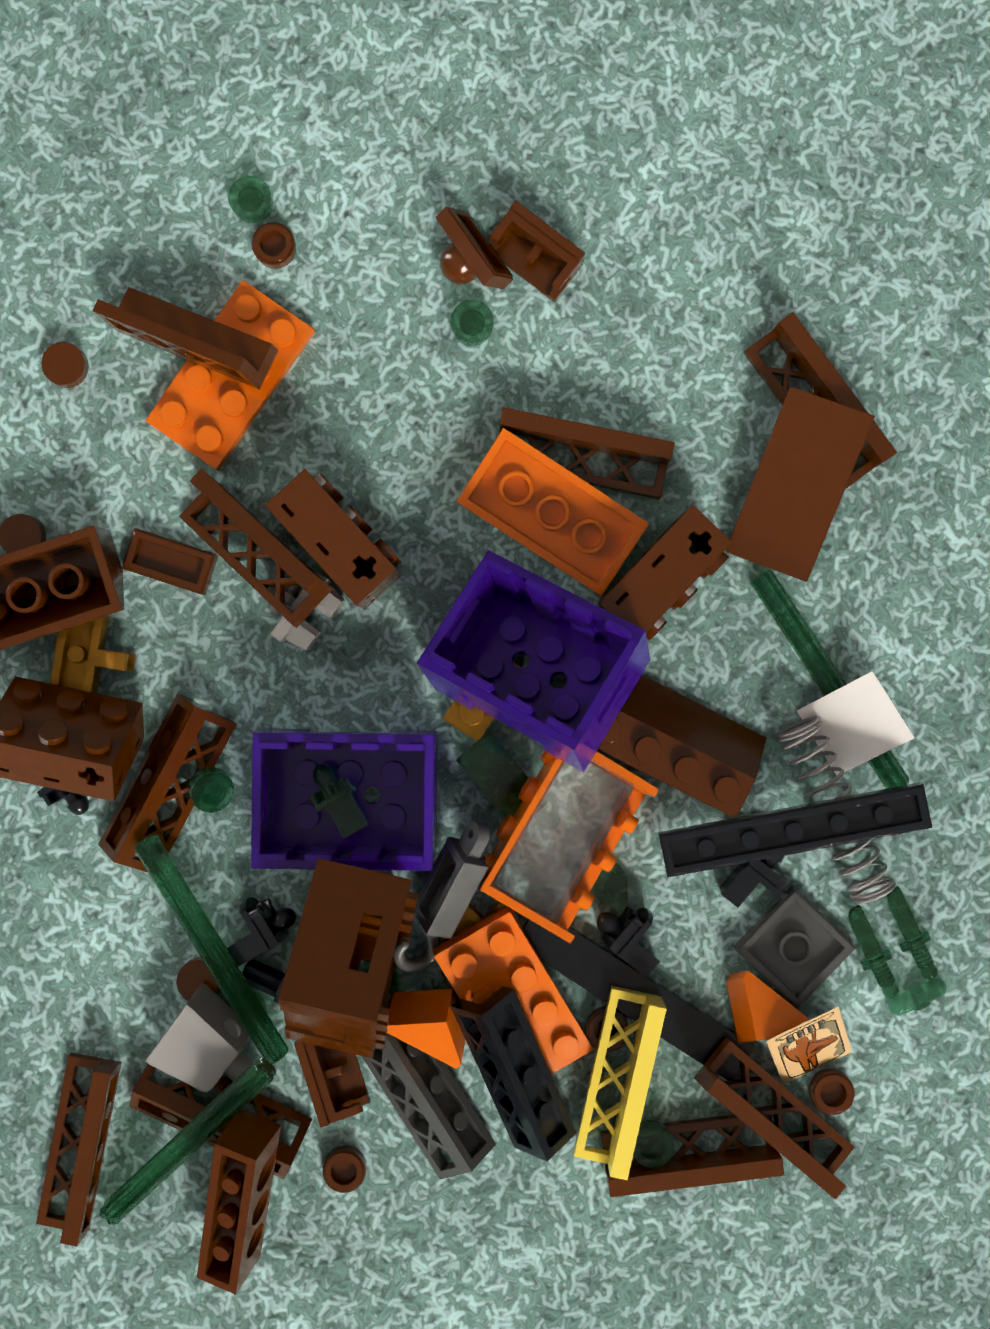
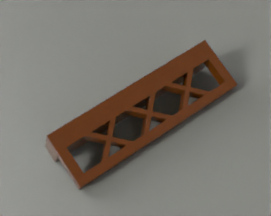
M128 287L119 307L98 299L92 310L122 334L259 390L278 352V349L272 343Z
M793 312L781 320L771 332L744 351L746 358L782 405L787 395L789 377L805 379L812 388L811 394L868 413ZM776 340L786 353L784 369L768 367L758 352ZM792 362L799 371L790 370ZM774 375L783 376L782 385ZM874 420L860 451V454L867 463L851 474L846 488L898 453Z
M503 407L499 434L505 428L514 435L526 437L532 447L541 453L556 444L567 445L577 460L565 468L590 485L655 499L661 498L667 466L672 459L675 442ZM534 439L548 441V443L539 447ZM577 448L591 451L581 456ZM601 452L609 454L618 469L606 477L595 476L585 461ZM618 456L630 458L632 460L623 465L622 461ZM639 461L658 464L654 486L649 487L636 484L627 469ZM578 465H581L585 473L575 472L571 470L577 467ZM622 473L627 482L614 480L613 478Z
M200 469L191 478L190 482L201 493L179 517L288 622L297 628L328 595L332 588L222 485L203 469ZM212 502L219 509V525L202 526L196 519ZM243 531L247 535V552L230 553L228 551V533ZM212 534H219V541ZM271 558L276 563V579L259 580L256 577V559ZM247 560V568L240 561ZM285 572L290 576V578H285ZM300 585L309 595L292 612L285 605V586ZM276 587L275 595L268 588Z
M177 693L98 843L113 862L158 875L237 723L222 715L204 709L193 699ZM205 720L220 726L212 741L199 746L197 735ZM195 760L197 770L193 778L179 784L177 773L180 767ZM175 798L178 807L173 816L159 822L156 814L161 804ZM154 836L156 837L158 845L150 860L134 856L141 842Z
M725 1038L695 1075L694 1079L715 1099L836 1200L846 1185L834 1173L854 1149V1146L733 1042ZM732 1053L740 1060L741 1079L723 1081L715 1073ZM749 1069H751L756 1075H758V1077L750 1078ZM760 1085L771 1086L772 1105L754 1107L751 1099V1087ZM742 1088L743 1097L734 1089ZM781 1096L789 1103L781 1104ZM800 1111L802 1113L803 1132L788 1134L783 1132L782 1113ZM766 1115H773L774 1123ZM812 1122L820 1129L812 1130ZM832 1138L838 1145L825 1162L821 1164L814 1158L813 1140ZM804 1141V1148H805V1149H803V1148H802L798 1143H796V1142Z
M72 1052L68 1055L36 1224L62 1229L60 1244L77 1247L90 1230L122 1062ZM78 1066L94 1069L89 1093L86 1095L75 1081ZM73 1093L77 1101L70 1105ZM81 1105L85 1110L81 1135L77 1137L67 1123L69 1112ZM65 1135L69 1143L62 1147ZM73 1147L77 1156L73 1176L69 1179L59 1165L60 1155ZM57 1177L61 1185L54 1189ZM65 1189L69 1195L65 1216L50 1213L52 1197Z
M147 1064L132 1091L129 1107L209 1145L214 1146V1143L234 1119L230 1106L243 1101L254 1105L255 1111L260 1117L273 1122L283 1119L298 1126V1131L291 1146L280 1141L278 1143L273 1175L283 1180L285 1179L312 1118L247 1087L244 1088L223 1076L214 1086L220 1101L204 1106L195 1102L191 1091L193 1086L183 1081L168 1087L151 1081L150 1079L156 1068ZM184 1090L185 1096L178 1094L177 1092ZM225 1092L232 1095V1097L227 1098ZM223 1109L224 1115L216 1111ZM264 1111H266V1112H268V1113H270V1114H272V1115L266 1117Z
M732 1114L640 1126L636 1145L640 1148V1151L631 1162L628 1180L610 1177L608 1164H605V1171L611 1198L785 1176L783 1159L780 1153L766 1141L765 1145L747 1147L736 1137L746 1124L736 1115ZM766 1115V1117L773 1122L772 1115ZM726 1127H734L730 1133L724 1129ZM715 1129L725 1137V1140L716 1151L704 1152L694 1144L703 1130ZM609 1130L601 1131L602 1147L608 1151L612 1138ZM692 1132L688 1138L681 1133ZM672 1134L683 1143L675 1155L671 1157H662L651 1149L662 1135ZM650 1137V1138L647 1140L646 1143L642 1142V1141L639 1139V1138ZM732 1143L738 1147L735 1149H728ZM689 1148L695 1152V1154L685 1155ZM646 1154H648L649 1156H651V1157L653 1158V1159L642 1160V1159L646 1156Z

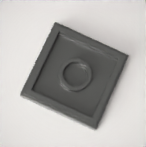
M791 886L787 890L788 895L785 899H779L733 948L798 1009L856 949V946L800 892Z

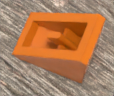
M749 970L731 974L726 980L738 1043L771 1039L810 1020Z
M453 988L394 992L390 997L387 1007L390 1009L387 1033L455 1069L462 1063L466 1040L450 1007L457 1001Z

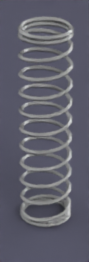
M813 716L798 721L777 733L778 740L782 742L802 736L782 747L783 750L805 742L826 740L815 750L789 763L791 766L810 758L833 755L824 765L810 773L797 777L796 781L805 780L819 773L840 771L828 783L805 792L804 797L812 796L824 789L845 786L847 789L836 798L845 797L850 792V784L835 783L843 776L844 769L840 767L827 768L836 760L837 754L832 751L820 752L828 745L830 738L827 736L811 737L822 727L821 717ZM865 840L857 847L843 850L832 857L833 860H839L859 850H876L874 856L866 862L849 866L839 873L841 876H846L868 865L878 864L883 866L882 871L875 877L855 882L847 887L846 891L851 892L849 898L855 904L868 903L884 897L896 885L894 879L883 876L887 870V864L882 861H874L880 853V848L874 845H867L871 840ZM883 886L882 888H880V889H878V890H875V891H873V892H870V893L861 895V894H863L864 892H866V891H868V890H870V889H874V888Z

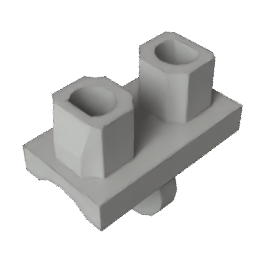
M316 571V574L330 586L332 581ZM300 585L285 586V605H291L289 609L292 612L309 595L303 589L298 597L295 596L301 588ZM330 586L332 590L316 608L332 619L344 605L345 600L336 589ZM271 587L269 589L273 593H275L276 587ZM271 605L269 610L279 617L280 613ZM282 617L270 635L280 642L287 643L289 641L293 645L309 651L322 632L306 620L296 628Z

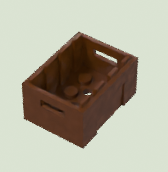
M318 858L279 995L280 1010H283L286 1024L284 1030L287 1039L368 1058H373L375 1048L384 1050L390 1009L385 1008L396 965L393 954L395 946L400 939L405 938L410 943L418 893L410 892L411 879ZM361 960L371 962L368 973L359 971Z

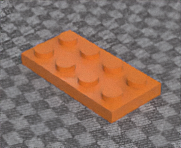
M244 280L239 284L215 321L272 343L278 349L260 390L187 360L145 420L218 472L315 333L311 326Z
M505 428L502 429L456 501L600 596L603 595L650 524Z
M508 906L432 949L435 960L460 999L482 1004L503 986L514 989L551 1074L594 1050L585 1031Z

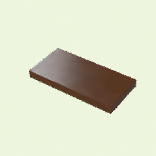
M790 386L730 538L732 543L726 548L725 552L807 582L875 416Z

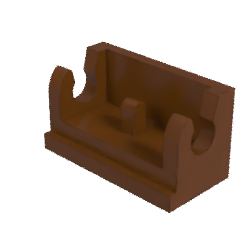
M516 200L489 238L492 240L490 244L504 264L554 303L583 266L585 252Z
M295 1041L294 1046L320 1128L363 1112L362 1106L370 1103V1097L357 1056L343 1051Z

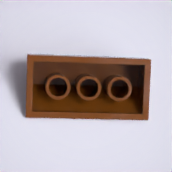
M93 525L0 556V650L124 610L123 570L109 530Z
M641 675L598 750L736 819L756 780L767 738Z

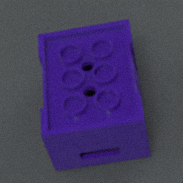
M488 550L417 661V664L438 692L469 709H472L473 706L541 743L546 752L584 772L649 664L650 653L645 630ZM520 654H525L530 658L528 665L524 668H517L513 664L515 657ZM557 674L567 677V683L562 688H554L551 685V679Z
M265 729L253 732L251 869H315L318 858L368 870L432 871L436 861L438 731L395 730L391 733L310 732V729ZM332 786L337 790L338 795L334 802H326L322 798L324 787ZM371 786L378 788L381 794L379 801L375 803L368 802L364 796L366 788Z

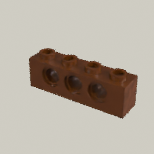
M243 1109L238 1112L214 1143L197 1271L198 1279L235 1295L261 1257L281 1130L280 1124Z

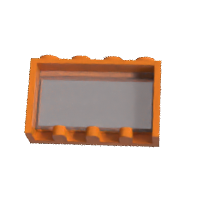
M544 749L540 758L544 765L536 778L531 775L524 783L518 795V798L522 800L514 816L509 813L500 824L496 833V837L500 838L493 852L491 854L485 852L482 856L488 869L478 889L571 944L575 935L569 932L568 928L580 908L588 910L592 905L595 895L590 893V890L601 871L609 872L615 865L617 857L612 852L624 832L631 834L635 830L639 819L633 815L644 796L655 797L659 789L597 751L586 770L582 772L546 752Z

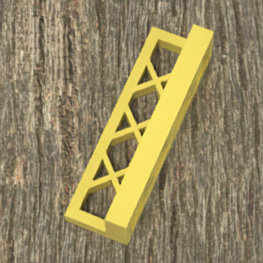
M613 985L610 987L573 1154L574 1157L608 1164L610 1177L628 1180L667 1009L662 996ZM618 999L642 1004L639 1019L625 1028L621 1026L615 1016ZM614 1024L618 1032L610 1036ZM636 1031L634 1042L632 1043L628 1035ZM623 1039L631 1051L630 1059L613 1070L605 1057L607 1048ZM604 1065V1067L608 1071V1074L601 1078ZM626 1073L623 1085L619 1077ZM614 1081L622 1093L620 1102L604 1111L596 1099L597 1092ZM595 1108L599 1115L591 1119L593 1109ZM617 1115L615 1125L613 1126L609 1119ZM602 1123L606 1125L612 1135L609 1151L585 1145L588 1132Z

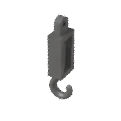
M471 821L466 826L460 839L447 838L434 863L433 870L430 871L417 897L415 914L425 933L427 948L421 955L415 958H406L405 951L409 947V941L405 938L400 939L395 946L393 954L394 962L399 969L411 973L429 968L436 961L432 949L440 945V937L451 939L488 869L486 862L481 856L490 836V829L486 823Z

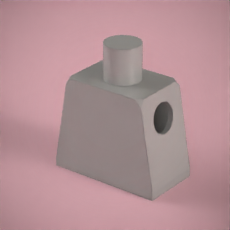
M203 982L145 1061L149 1065L202 1092H210L223 1074L245 1088L260 1066L241 1052L252 1032L251 1027Z

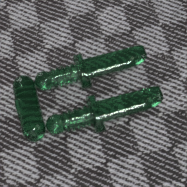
M896 886L887 894V901L905 941L899 943L902 952L910 950L917 967L921 971V975L928 981L899 994V987L895 983V978L886 962L893 958L889 949L882 951L860 904L849 910L848 917L851 928L866 957L865 960L860 962L863 970L871 969L879 987H882L884 996L892 998L888 1004L890 1012L901 1016L913 1010H921L928 1007L932 1001L946 993L947 987L942 979L936 978L938 969L933 964L934 961L925 944L931 940L929 932L920 931L899 886Z

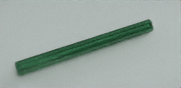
M767 570L756 576L751 581L752 587L824 696L847 685L773 571ZM891 750L868 761L886 789L909 783L908 775Z
M154 834L138 842L134 846V851L264 1061L269 1065L280 1061L288 1052L286 1043L160 839Z
M258 1058L104 1202V1206L100 1208L101 1218L106 1219L109 1225L118 1224L273 1081V1077L276 1075L275 1066L270 1064L266 1058Z

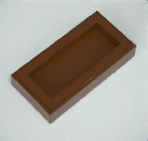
M134 528L121 568L205 596L219 555Z

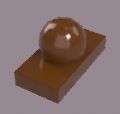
M445 207L435 217L452 241L451 244L444 248L440 255V269L443 276L450 282L462 285L478 277L483 286L504 289L514 280L512 273L468 212Z

